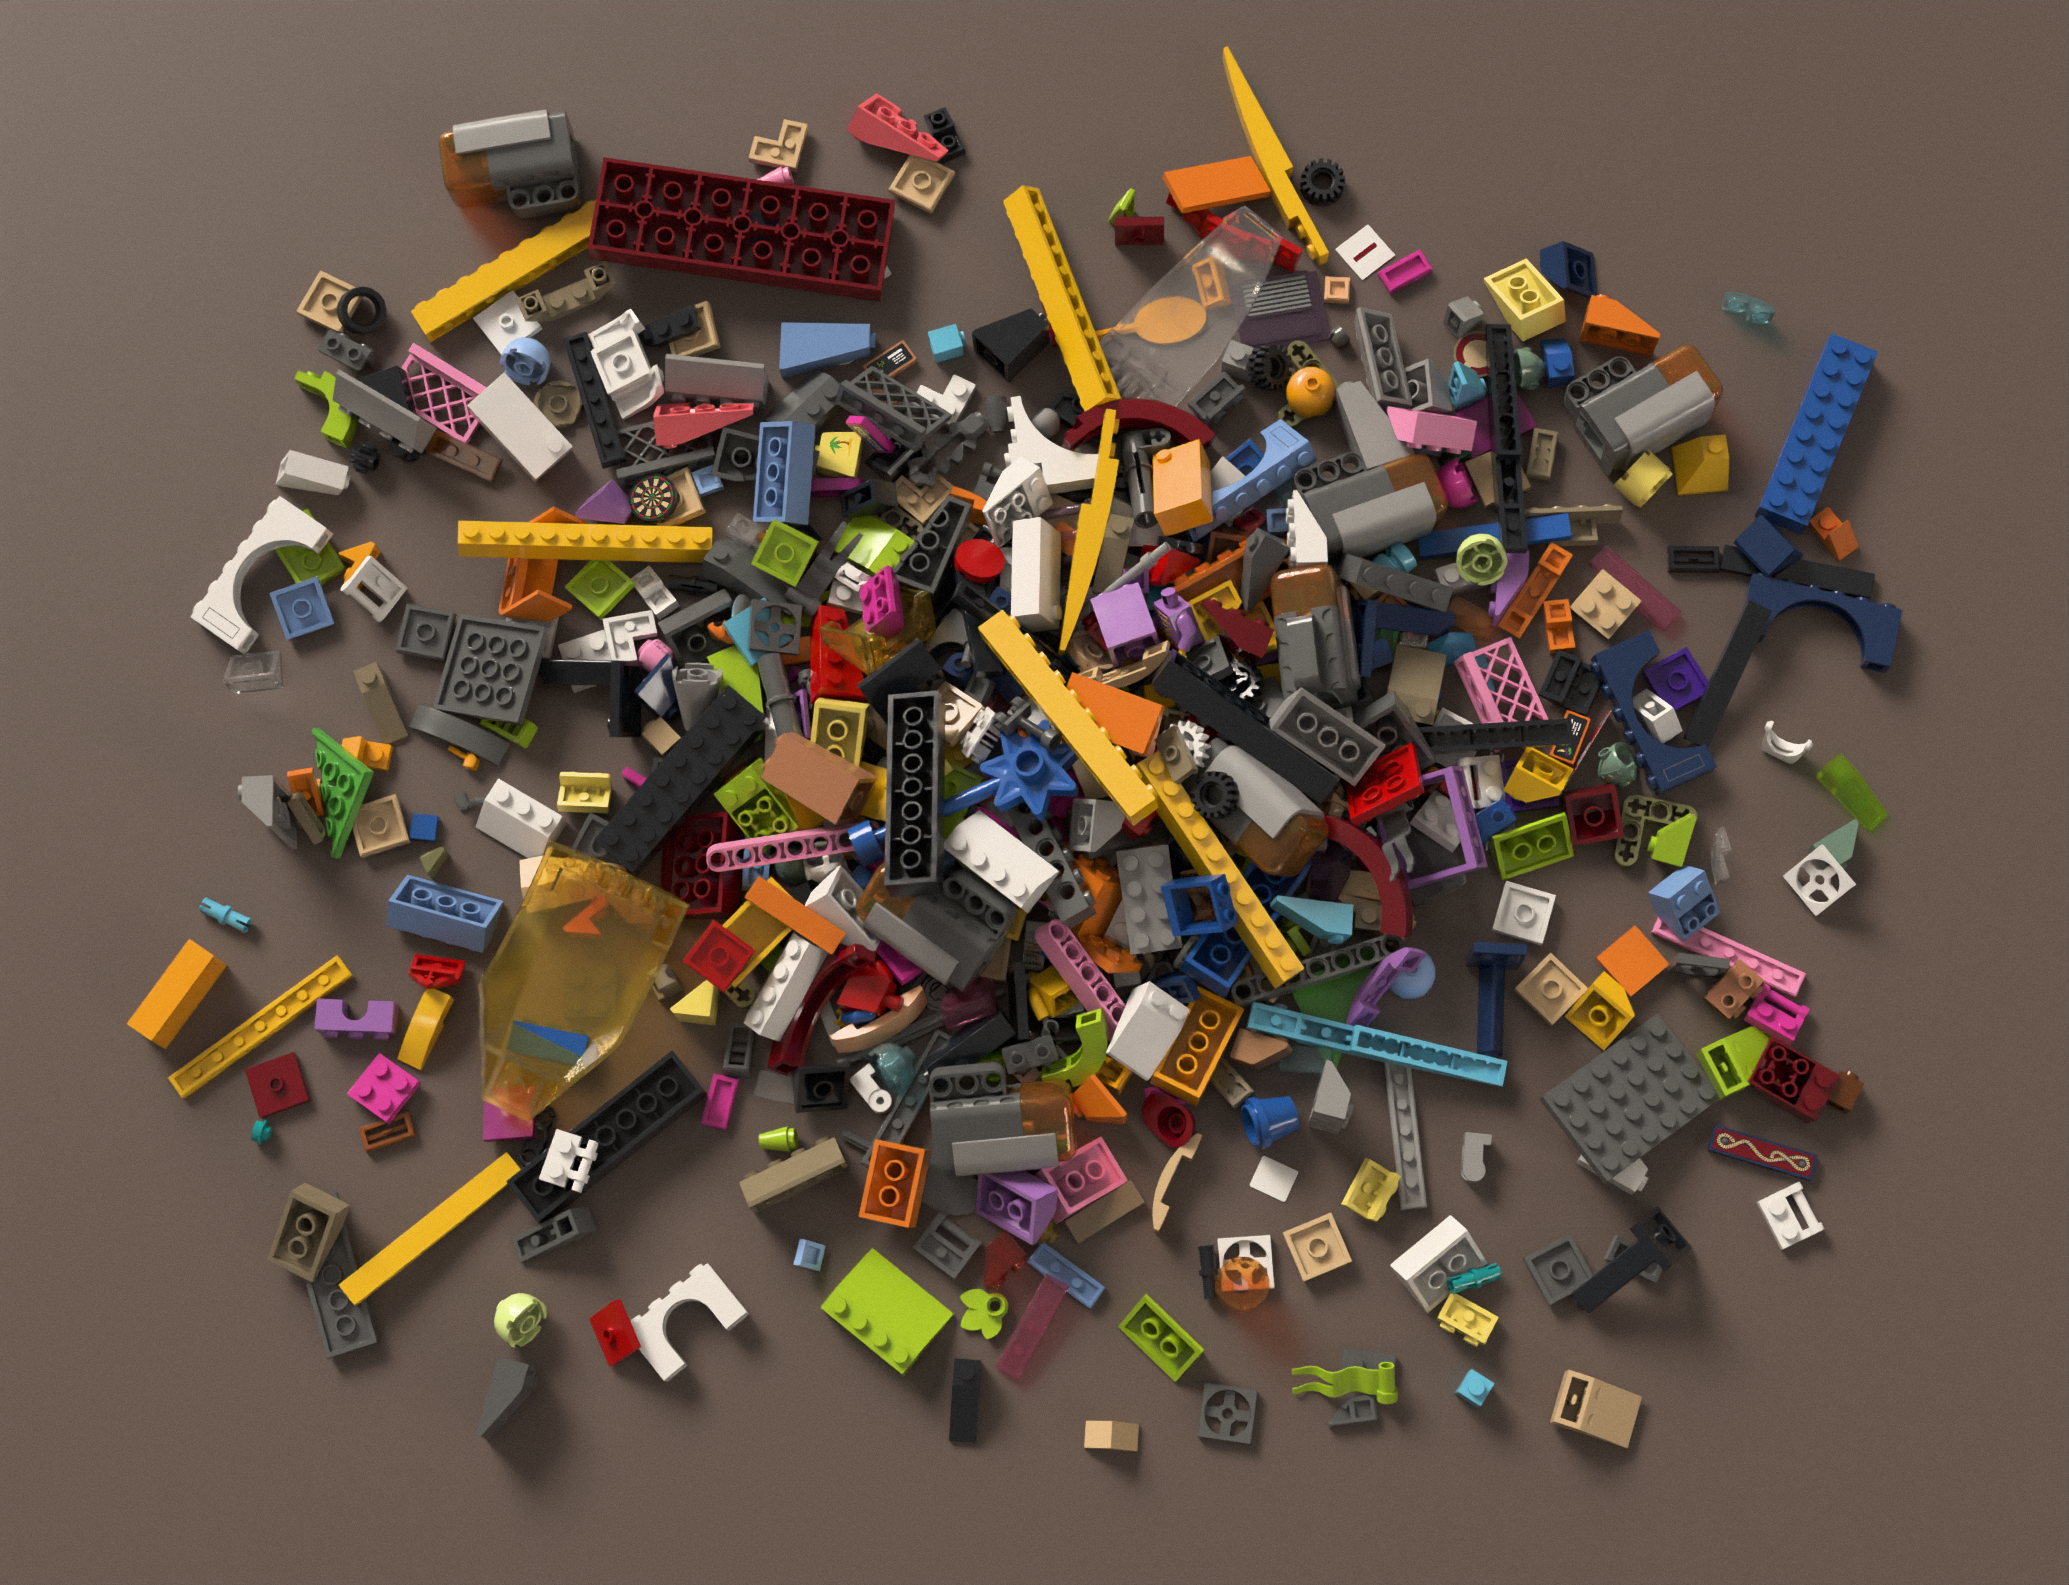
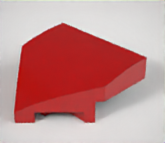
M415 954L411 966H409L408 975L425 989L459 984L466 969V963L463 960Z

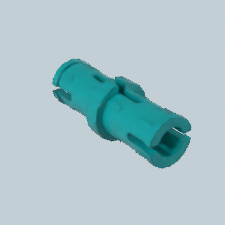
M1497 1263L1478 1269L1473 1267L1463 1274L1448 1277L1447 1286L1452 1294L1470 1288L1478 1289L1485 1283L1500 1280L1502 1273Z

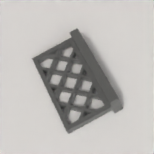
M870 366L852 381H843L839 386L835 402L856 416H865L880 431L915 452L922 448L924 440L946 424L952 416L951 413L873 366ZM872 376L880 382L869 381L868 378ZM871 389H882L883 393H872ZM888 390H895L900 394H891ZM891 401H900L903 405H892ZM908 402H915L920 406H909ZM911 413L923 414V418L912 417ZM928 414H935L940 418H929Z
M654 421L617 430L619 438L626 436L631 439L626 448H623L625 457L629 456L636 460L629 467L622 468L621 464L616 465L617 476L622 490L632 488L640 478L648 474H660L666 477L686 467L691 472L711 466L715 462L716 454L710 432L690 440L688 444H677L684 448L681 454L674 456L668 453L671 448L662 450L654 446L656 443L655 435L650 442L640 438L643 432L652 431L655 433ZM700 438L708 443V448L697 450L693 448V445ZM636 442L645 446L640 456L630 451ZM650 450L660 454L657 460L648 461L644 458Z

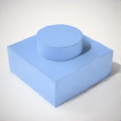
M714 464L691 472L700 497L724 489L720 477L711 475Z
M800 1239L793 1265L813 1271H820L826 1246Z

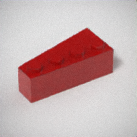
M820 605L810 621V704L815 705V701L819 697L865 703L867 699L857 687L864 678L845 611Z

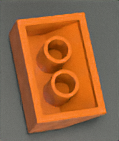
M875 1139L858 1217L907 1228H916L932 1150Z

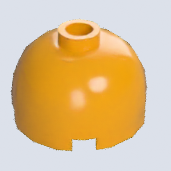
M1305 367L1298 370L1290 378L1286 387L1288 405L1297 415L1304 418L1326 414L1331 409L1335 400V384L1332 377L1325 370L1317 367Z

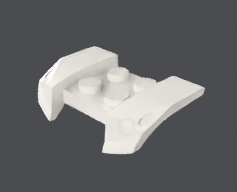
M631 309L588 334L594 348L590 352L607 394L615 401L623 420L650 407L664 394L663 371L657 364L651 368L638 337V333L645 328Z

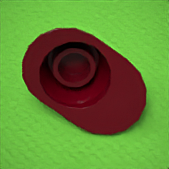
M1156 1092L1150 1094L1145 1099L1142 1105L1144 1123L1167 1145L1177 1148L1184 1146L1191 1136L1196 1133V1121L1193 1113L1166 1093Z

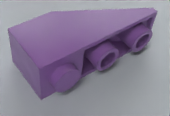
M1530 551L1526 553H1506L1508 562L1503 576L1490 584V594H1494V602H1489L1488 616L1492 617V626L1494 627L1499 623L1526 583Z

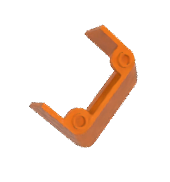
M556 507L550 508L528 522L587 524L586 521ZM508 558L499 603V614L510 619L551 622L572 610L571 604L552 596L559 559Z

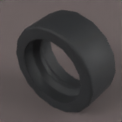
M361 286L347 291L341 296L337 305L339 322L346 330L354 334L363 335L371 333L381 327L386 319L387 308L385 300L377 291L369 287ZM363 296L372 301L376 310L372 322L366 325H359L351 320L348 314V305L353 298Z

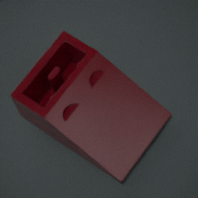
M1208 598V601L1202 600L1196 610L1221 638L1228 649L1239 657L1258 663L1263 658L1274 632V629L1269 628L1270 624L1258 618L1255 621L1246 618V613L1238 609L1232 608L1229 611L1222 608L1223 604L1211 598Z
M1770 1036L1747 1082L1784 1111L1805 1123L1818 1120L1840 1075Z

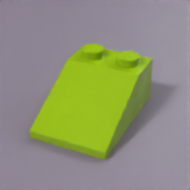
M871 515L853 517L844 529L833 552L838 555L860 532L863 537L846 561L873 577L886 565L894 569L905 551H908L915 541L898 529Z

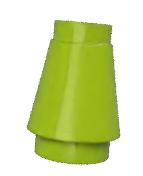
M790 1126L759 1134L760 1149L791 1152L792 1149H797L799 1145L797 1129L790 1128Z

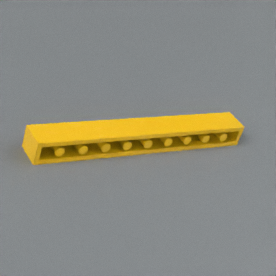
M1022 185L1003 202L1007 210V216L1014 228L1015 236L1023 251V257L1030 269L1031 278L1035 282L1039 298L1044 305L1047 319L1054 331L1056 342L1063 354L1064 363L1068 367L1072 383L1077 390L1080 404L1084 411H1087L1100 404L1121 400L1039 188Z
M596 200L588 201L578 211L566 214L562 217L561 221L553 226H546L538 235L533 238H527L515 249L500 254L495 261L481 265L470 276L461 277L455 285L440 290L430 300L418 303L411 313L428 341L431 343L484 311L512 290L514 292L588 248Z
M458 521L459 557L703 563L704 557L712 547V527Z
M1001 610L978 627L982 639L1055 730L1061 733L1064 741L1133 826L1159 808L1156 800L1158 797L1157 792L1150 784L1146 786L1142 782L1141 778L1143 776L1134 764L1131 767L1125 761L1127 756L1120 746L1114 747L1111 744L1110 740L1112 738L1103 726L1100 729L1094 723L1096 718L1090 709H1083L1079 704L1081 699L1073 689L1068 691L1064 686L1066 681L1058 670L1055 672L1049 667L1051 663L1042 651L1038 654L1034 649V646H1036L1035 642L1028 633L1024 635L1019 630L1021 626L1013 615L1008 617L1004 610Z
M1157 751L1139 762L1136 767L1143 776L1141 778L1142 782L1146 786L1150 784L1158 794L1156 798L1159 807L1156 809L1157 813L1199 876L1226 874L1238 922L1233 927L1274 988L1276 989L1295 977L1304 969L1303 965L1208 823L1199 814V811H1195L1193 808L1195 804L1191 803V798L1181 783L1173 782L1160 752Z

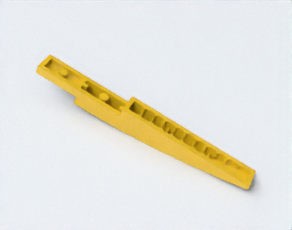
M1227 46L1223 48V63L1233 100L1256 164L1271 190L1270 195L1287 229L1295 226L1299 238H1304L1308 245L1306 249L1309 257L1312 260L1315 259L1318 266L1328 261L1329 251L1289 180L1292 177L1293 165Z
M1106 409L1104 414L1091 505L1082 503L1079 512L1058 651L1060 656L1064 655L1082 609L1101 549L1112 503L1119 460L1111 459L1114 458L1116 443H1112V436L1117 434L1120 420L1115 419L1116 410Z

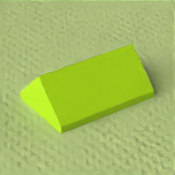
M1565 812L1492 836L1488 843L1502 881L1574 857Z
M1147 1294L1118 1326L1174 1382L1204 1353V1349Z

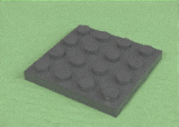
M460 614L433 709L444 713L523 726L550 630L544 626Z

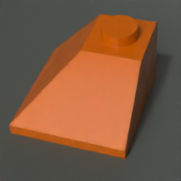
M1095 1074L1091 1075L1070 1096L1072 1105L1069 1107L1078 1118L1083 1116L1086 1121L1121 1125L1127 1122V1113Z

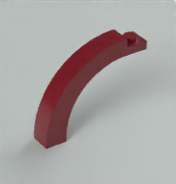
M1121 399L1100 404L1077 416L1074 427L1063 436L1062 448L1074 451L1091 438L1101 434L1106 409L1116 410L1115 419H1120L1118 429L1134 428L1145 430L1163 428L1169 431L1171 440L1179 446L1200 439L1204 450L1212 445L1216 434L1199 419L1173 405L1149 399Z
M1331 814L1324 815L1323 822L1317 828L1322 832L1319 836L1332 839L1349 848L1363 861L1375 880L1382 907L1380 933L1403 938L1411 936L1413 908L1410 891L1402 869L1400 868L1395 881L1390 882L1392 870L1384 855L1383 843L1360 825L1355 826L1352 821Z
M840 943L832 955L827 954L780 1042L773 1040L768 1069L789 1077L798 1067H804L810 1037L827 1002L850 976L875 962V952L861 944L855 943L851 946H846Z

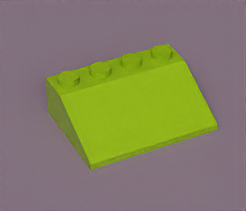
M873 1248L841 1281L820 1307L903 1376L907 1374L954 1315V1313Z

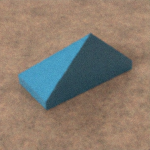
M1449 632L1423 646V650L1447 654L1445 666L1453 665L1454 661L1460 656L1477 650L1472 633Z

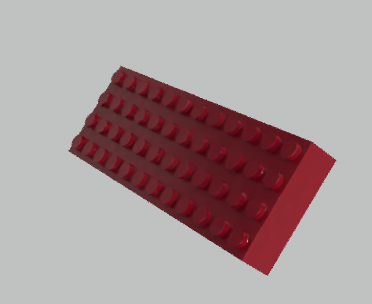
M603 157L588 242L589 258L592 260L881 302L895 213V200ZM761 212V217L764 221L769 223L777 221L778 224H776V227L759 225L758 221L752 224L750 214ZM740 227H747V229L741 231ZM752 236L756 240L757 237L771 238L769 240L747 242Z

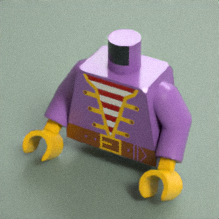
M1165 588L1161 591L1162 598L1153 604L1155 614L1152 622L1158 629L1159 634L1174 645L1181 655L1187 658L1186 651L1189 652L1191 647L1203 642V638L1190 604L1177 595L1175 588Z

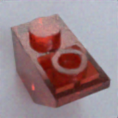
M1006 1230L986 1247L984 1287L987 1291L991 1288L997 1290L1006 1282L1004 1276L1011 1270L1014 1273L1026 1264L1024 1260L1027 1257L1026 1252Z

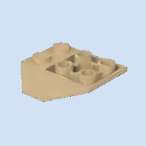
M1567 1370L1564 1372L1550 1423L1628 1448L1642 1396L1599 1379Z

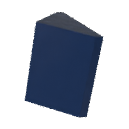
M1760 515L1734 541V544L1767 578L1804 556L1795 544L1770 519L1763 515Z

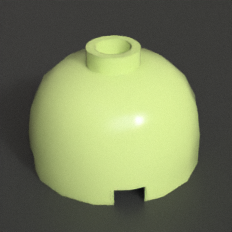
M1476 534L1468 537L1458 548L1456 558L1458 572L1461 577L1469 583L1471 581L1482 586L1492 584L1500 579L1508 562L1506 551L1501 542L1489 534Z
M517 1293L502 1300L496 1308L494 1317L495 1330L504 1342L511 1347H515L514 1345L516 1344L520 1347L525 1346L541 1330L542 1327L537 1325L541 1317L546 1319V1306L539 1299L529 1294Z

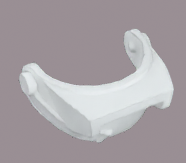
M846 562L841 566L834 578L860 593V588L872 577L855 568L852 563ZM846 576H848V577L851 578L852 580H855V581L860 582V583H859V584L854 583V582H852L851 580H849Z
M1773 721L1766 723L1764 727L1766 733L1761 746L1762 751L1789 764L1799 760L1806 750L1810 751L1813 745L1811 743L1812 740L1808 739L1805 744L1787 742L1779 738L1772 731Z

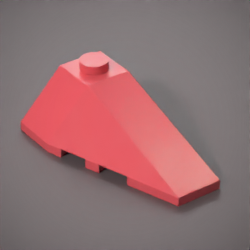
M877 93L857 107L846 130L853 134V137L858 141L937 162L948 152L930 134L920 132L916 128L917 123L913 119L907 121L901 116L902 110Z
M690 403L657 404L653 416L656 446L663 445V448L667 449L675 448L678 446L677 444H683L754 414V403L721 404L720 408H715L711 403H702L696 407H690Z

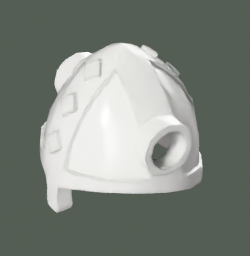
M827 841L816 842L814 845L823 847L827 844ZM844 853L803 859L804 873L807 881L813 879L819 884L840 865L845 870H848Z

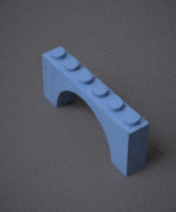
M1281 419L1261 431L1260 433L1266 444V451L1258 466L1238 482L1225 488L1211 491L1212 522L1182 532L1193 542L1197 541L1295 476L1300 469L1316 462L1317 458L1310 442Z

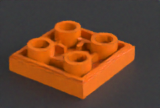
M1636 925L1595 958L1610 977L1625 989L1629 998L1670 965Z

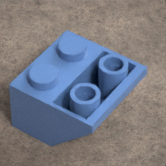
M1683 865L1648 892L1655 913L1683 941L1687 940L1721 913L1705 870Z

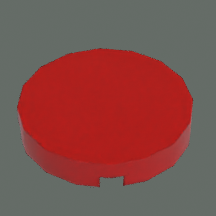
M970 539L963 542L957 548L954 563L956 569L964 573V577L968 580L987 583L1002 574L1005 558L1002 551L993 543L982 539Z

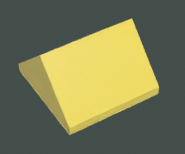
M706 980L672 1006L670 1010L679 1022L716 1025L720 990Z

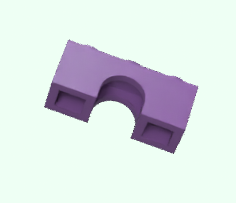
M317 999L314 1029L322 1034L324 1038H337L338 1034H344L350 1039H363V1035H372L373 1039L389 1040V1036H397L399 1005L394 1001H368V1009L365 1016L359 1020H350L348 1017V1003L344 1000Z

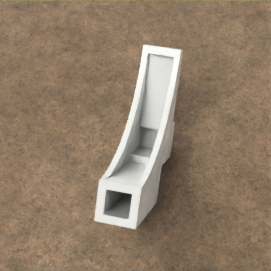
M1021 396L1011 397V406L1007 407L1009 422L1014 421L1015 429L1010 430L1012 443L1008 444L1009 453L1004 454L1006 468L1020 457L1037 465L1041 469L1050 494L1093 488L1098 454L1077 453L1052 443L1029 420L1022 405Z

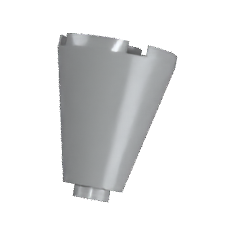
M687 663L684 669L678 670L677 666L672 670V680L683 726L686 731H689L718 697L723 679L722 669L719 668L718 671L713 670V665L707 663Z

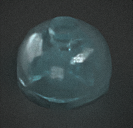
M888 1042L878 1045L866 1054L867 1060L871 1057L874 1060L871 1066L888 1088L891 1086L897 1088L894 1092L895 1094H901L913 1082L916 1074L913 1060L916 1057L907 1046L902 1048L896 1043Z

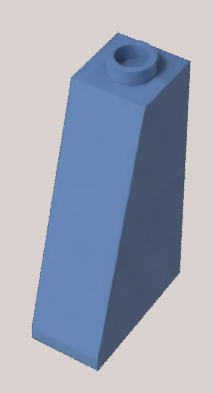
M781 323L779 364L781 377L788 378L811 372L815 369L819 370L871 356V348L876 347V333L871 332L870 324Z

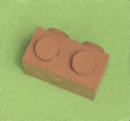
M1738 959L1704 996V999L1727 1019H1730L1732 1016L1736 1019L1746 1008L1743 1005L1749 997L1754 999L1763 990L1761 984L1764 980L1741 959Z

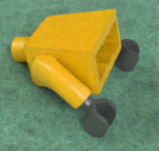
M1052 965L1040 973L1035 971L1029 972L1030 983L1027 997L1038 1021H1042L1044 1024L1041 1031L1042 1036L1050 1035L1048 1029L1052 1030L1055 1036H1057L1059 1024L1055 1020L1049 1019V1016L1055 1018L1080 1003L1063 977Z

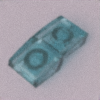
M1726 291L1721 301V310H1728L1730 313L1746 311V321H1752L1755 324L1771 322L1775 314L1774 307L1746 294Z

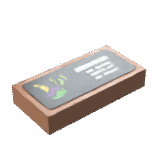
M902 340L863 365V370L865 371L870 366H873L893 378L915 364L917 358L905 341ZM872 376L869 377L871 381L880 382Z

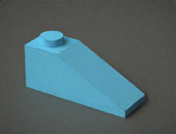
M1459 361L1453 363L1448 386L1450 388L1451 403L1456 412L1483 400L1487 392V386L1483 378L1479 379L1477 371Z
M1278 895L1270 903V908L1319 939H1327L1329 943L1341 944L1352 935L1353 905Z

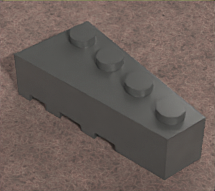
M949 495L946 497L929 520L927 526L917 535L915 542L907 552L905 551L899 563L892 569L899 580L900 590L936 602L951 567L952 555L956 553L973 515L972 504Z

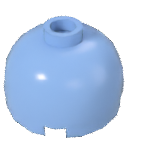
M521 337L511 341L506 346L500 357L499 364L500 367L503 365L505 368L504 373L515 382L530 385V381L537 382V385L545 381L548 375L551 360L548 350L540 342L532 338Z
M1427 954L1412 973L1402 971L1388 989L1403 999H1417L1424 996L1432 988L1436 978L1435 965L1431 957Z

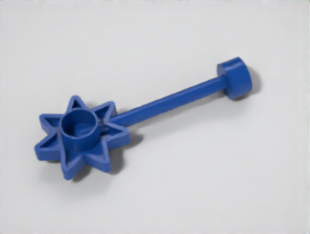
M1042 720L1038 724L1039 727L1046 731L1052 728L1047 720ZM1000 731L1004 755L983 762L980 765L983 776L990 780L945 799L944 818L995 796L994 804L998 811L1004 812L1025 801L1036 819L1043 820L1046 816L1051 796L1074 797L1078 795L1079 790L1066 771L1079 758L1067 743L1059 744L1054 751L1050 752L1041 746V739L1031 733L1027 738H1024L1015 732L1007 736L1004 734V731ZM867 820L847 829L853 847L864 867L885 858V851L882 846L885 844V826L875 830L871 821Z

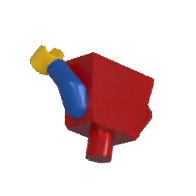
M875 957L874 963L848 978L837 1001V1004L845 1012L840 1009L836 1010L840 1017L837 1021H833L834 1024L844 1028L850 1024L869 1022L874 1018H879L885 1014L887 1008L896 1012L901 1010L904 998L894 994L897 986L892 981L893 974L883 960Z

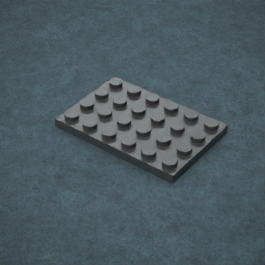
M1657 1013L1547 1092L1539 1100L1605 1184L1717 1102L1720 1097L1710 1079Z

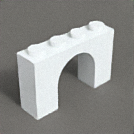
M708 1263L704 1266L702 1264L696 1266L689 1273L691 1275L690 1278L684 1283L678 1281L669 1289L670 1294L663 1300L661 1298L656 1299L648 1306L650 1311L642 1317L639 1314L630 1321L641 1345L639 1350L666 1382L670 1381L688 1366L671 1345L666 1334L668 1317L677 1306L691 1301L703 1303L710 1308L728 1331L749 1315L747 1310Z

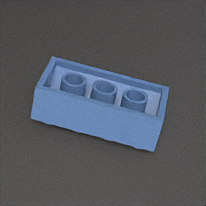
M795 421L760 422L753 522L771 523L773 519H776L786 525H808L815 425Z
M407 874L388 901L386 926L483 953L493 938L504 901Z

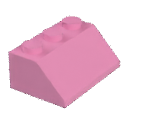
M1387 407V413L1397 440L1406 441L1407 447L1421 449L1423 444L1427 445L1426 449L1441 452L1442 447H1445L1446 452L1461 454V450L1472 451L1477 421L1446 414Z

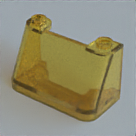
M900 586L905 627L893 637L866 632L862 617L844 631L838 622L830 621L820 628L822 641L831 650L869 676L917 638L924 646L932 641L936 633V623L930 592Z

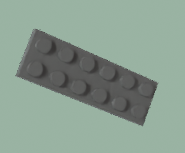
M337 1192L329 1194L340 1199ZM346 1219L316 1279L313 1282L305 1279L326 1359L335 1358L379 1343L367 1298L355 1306L339 1286L341 1282L359 1269Z

